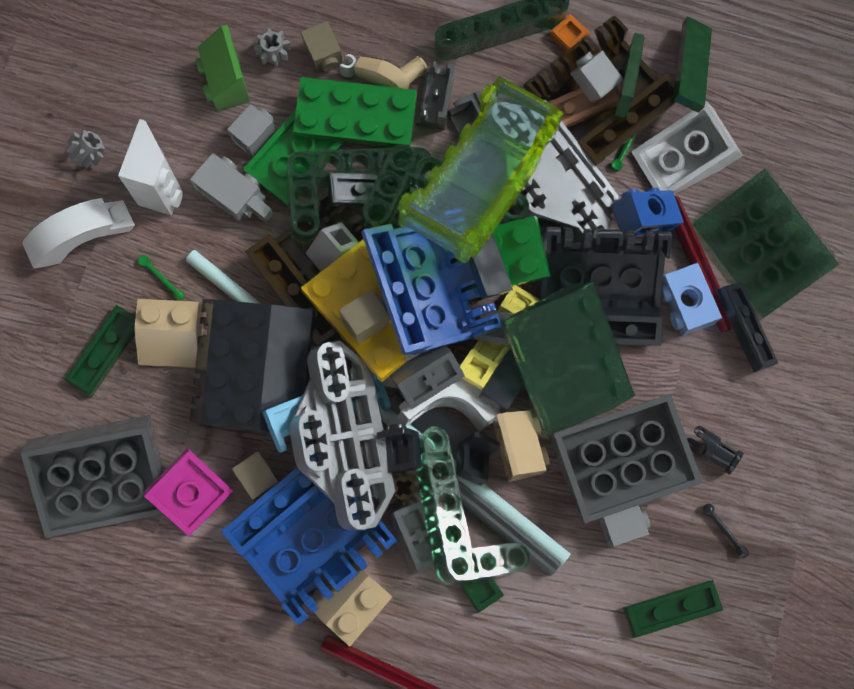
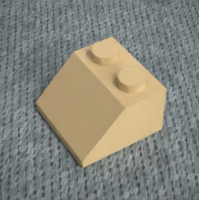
M137 299L134 329L138 365L195 369L197 347H202V343H198V336L203 335V324H200V317H204V313L201 312V304L194 301Z
M531 410L497 414L493 421L496 439L500 442L499 450L508 482L543 474L546 471L545 465H549L550 462L546 447H540L538 435H541V427L538 418H532Z
M354 561L351 565L358 572V575L339 592L330 583L327 584L334 594L331 599L328 600L323 597L318 588L311 595L319 608L314 613L348 646H352L393 598L364 570L362 571Z

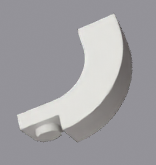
M102 198L76 204L50 216L38 224L26 236L22 244L33 268L61 264L68 253L82 243L101 236L130 232L135 224L123 200L104 203Z
M460 379L414 409H411L407 402L404 401L399 406L401 411L396 421L398 424H406L407 427L433 408L451 407L466 415L478 431L481 432L493 423L496 415L501 412L478 397L482 392L481 389L464 379Z

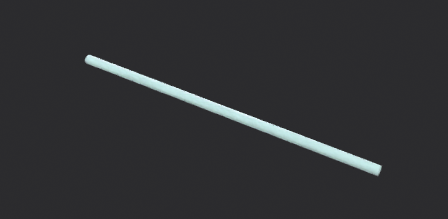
M193 250L187 256L186 262L234 301L260 303L196 250ZM311 344V351H312V350H313L314 348H316V347ZM322 355L323 361L327 360L329 362V358ZM333 371L327 373L326 376H329V375L333 376V375H334ZM378 401L381 420L388 426L398 424L396 418L399 414L391 408L383 410ZM411 424L406 427V428H409V429L418 431V430H417L415 427H413ZM418 431L422 454L438 467L445 468L559 561L560 566L565 563L571 555L567 550L485 484L479 486L457 476V461Z

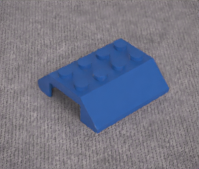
M461 209L445 212L433 221L393 229L392 224L361 231L402 355L420 354L466 341L502 327L498 314L477 321L475 319L495 311L494 303H487L479 308L470 309L468 300L481 297L478 287L468 291L465 290L477 284L468 259L455 261L466 256L463 246L450 251L448 245L451 241L464 238L469 234V230L465 226L446 232L466 223Z
M311 455L310 461H318L317 455ZM295 468L221 531L240 556L245 557L281 601L284 610L298 626L309 618V615L302 607L303 604L312 613L319 609L314 599L309 596L311 591L318 587V591L322 596L329 600L334 594L328 588V583L339 592L358 575V572L351 565L353 561L362 571L368 567L365 559L357 553L367 544L370 552L379 557L383 552L375 544L376 541L379 540L386 549L397 542L381 521L378 522L376 527L364 530L348 531L343 529L338 523L334 503L298 468ZM346 481L347 488L351 487ZM348 498L347 500L348 503L358 501V498ZM358 512L352 514L353 520L359 518Z

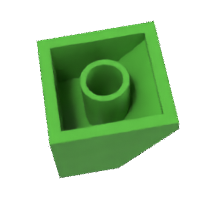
M226 24L219 27L198 46L201 58L195 59L200 76L206 75L208 84L203 85L207 102L213 101L217 111L250 102L235 47Z

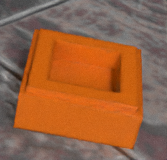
M569 14L550 31L549 37L566 52L576 43H581L584 37H589L590 32Z

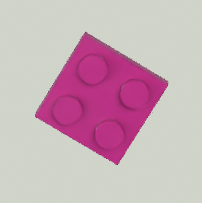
M187 447L143 492V495L185 534L190 536L233 490Z

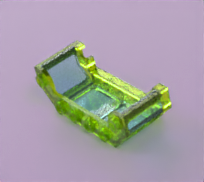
M498 76L492 86L487 84L479 97V101L482 102L479 116L472 125H465L459 136V143L456 146L452 144L446 151L442 166H435L428 177L427 186L424 189L414 190L411 194L405 193L397 207V210L400 211L398 225L401 227L407 226L455 254L454 257L463 263H467L470 256L475 258L530 180L542 160L541 156L546 146L553 140L564 114V111L501 76Z

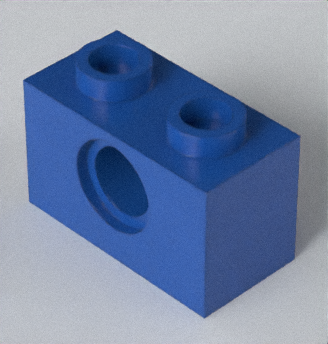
M652 188L645 192H639L638 189H632L624 192L621 195L622 199L611 205L619 230H623V238L626 230H634L635 237H642L646 231H653L654 235H656L657 231L669 232L684 223L673 190L660 191L659 188Z

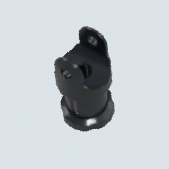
M696 426L694 433L705 443H699L692 438H687L688 443L693 445L690 446L691 451L705 461H713L724 468L725 473L730 475L737 467L744 453L740 450L735 451L721 442V437L706 428Z

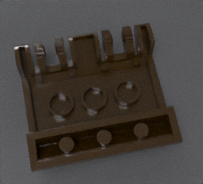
M612 16L603 23V26L596 28L594 33L601 49L621 77H623L626 57L630 47L625 41L628 28L616 16ZM588 36L584 37L581 43H576L550 64L558 82L555 86L548 73L544 70L538 72L536 77L533 76L525 82L523 87L529 99L546 100L548 103L579 89L580 86L570 73L578 67L575 62L586 53L591 52L594 55L600 52L593 39ZM641 59L634 97L625 118L615 116V106L567 129L597 166L677 103L673 101L675 80L668 73L658 78Z
M328 192L318 198L320 206L277 238L273 239L268 234L245 251L287 307L315 310L312 340L317 346L341 338V336L301 291L302 286L321 272L307 256L306 252L322 229L340 223L352 208V206L329 205ZM360 214L351 217L344 225L358 242L363 240L361 231L370 228L367 223L362 224L364 219Z

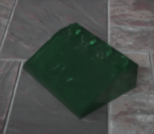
M766 168L693 223V226L736 283H742L749 300L763 318L842 264L775 176Z
M593 282L570 284L501 321L544 435L553 434L605 413L635 396Z

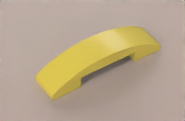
M513 286V290L507 294L498 311L524 315L522 324L517 325L516 335H519L540 299L518 286ZM478 340L473 350H470L460 366L465 375L462 379L483 390L511 346Z

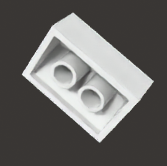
M139 119L118 176L138 206L172 216L174 208H178L181 203L183 191L146 121Z

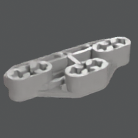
M503 98L498 100L484 115L483 123L486 130L503 150L504 173L498 180V189L521 219L531 216L540 217L558 223L563 230L565 228H572L573 240L581 241L584 228L591 229L593 236L595 229H610L611 214L614 213L611 205L618 201V194L547 101L530 98L526 103ZM533 117L536 120V122L533 125H530L534 121L532 119ZM511 126L512 129L508 132L506 129ZM555 147H556V148L559 150V152L562 154V155L559 156L557 159H556L555 157H557V156L559 155V153H558V151L555 149ZM569 167H572V169L575 171V173L571 170V168H570L567 172H566V170H567ZM515 178L518 181V183L515 184L513 182V179ZM526 189L528 193L522 196L521 193ZM532 202L535 203V208L531 205ZM584 221L585 224L580 226L579 223Z
M341 341L327 342L314 348L307 357L310 380L289 424L292 448L297 468L334 503L339 525L348 531L364 530L377 526L395 492L392 473H388L386 442L377 439V432H382L383 427L373 375L363 360ZM322 355L323 357H329V362L327 360L323 361ZM345 357L350 359L353 364L349 371H347ZM333 371V376L329 375L327 377H324L323 373L326 372L327 374ZM328 386L330 388H335V393L329 392ZM358 396L359 399L354 400L358 424L361 425H356L351 398ZM303 423H311L312 429H304ZM316 439V444L305 445V441ZM364 440H367V441H368V442L362 443V446H363V451H364V456H365V461H366V467H373V468H370V469H365V468H364V462H363V457H362V452H361V447H360V442H359V441H364ZM310 455H317L318 461L311 462ZM352 480L353 487L347 488L346 481ZM372 497L375 499L379 498L380 504L375 511ZM348 498H358V501L348 503ZM358 512L359 518L353 520L352 514Z

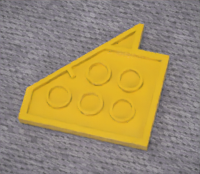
M363 239L302 286L301 291L363 360L374 375L383 382L406 363V355H402L390 316L389 326L357 345L340 321L339 309L370 290L373 291L377 298L383 297Z

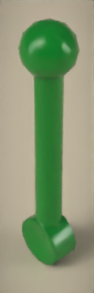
M635 136L625 143L618 158L612 161L611 169L613 171L619 172L622 169V161Z
M147 255L139 257L138 263L140 266L148 268L173 293L174 300L182 301L184 299V292L177 290L151 264V259Z

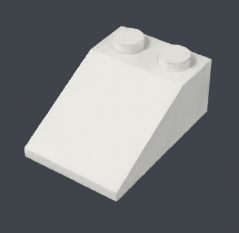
M707 101L700 113L692 110L632 151L633 156L652 187L659 188L660 191L673 190L674 194L721 171L743 156L714 108Z

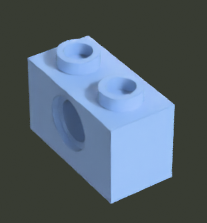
M698 263L663 276L661 299L664 303H668L672 312L670 313L671 323L675 330L679 329L681 336L715 325L722 318ZM682 295H687L693 300L692 307L682 303Z

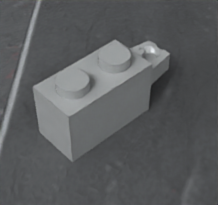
M212 153L190 179L195 190L239 223L245 217L250 218L252 214L267 223L273 216V212L263 202L266 197L260 191V183L250 174L242 175L236 170L237 166L227 157L219 158Z

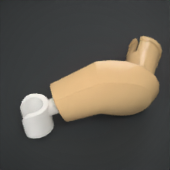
M348 54L344 57V64L339 65L340 74L348 78L356 74L357 77L377 86L408 89L409 84L428 71L425 61L421 57L419 58V56H416L403 67L397 68L384 60L361 56L356 62V58Z

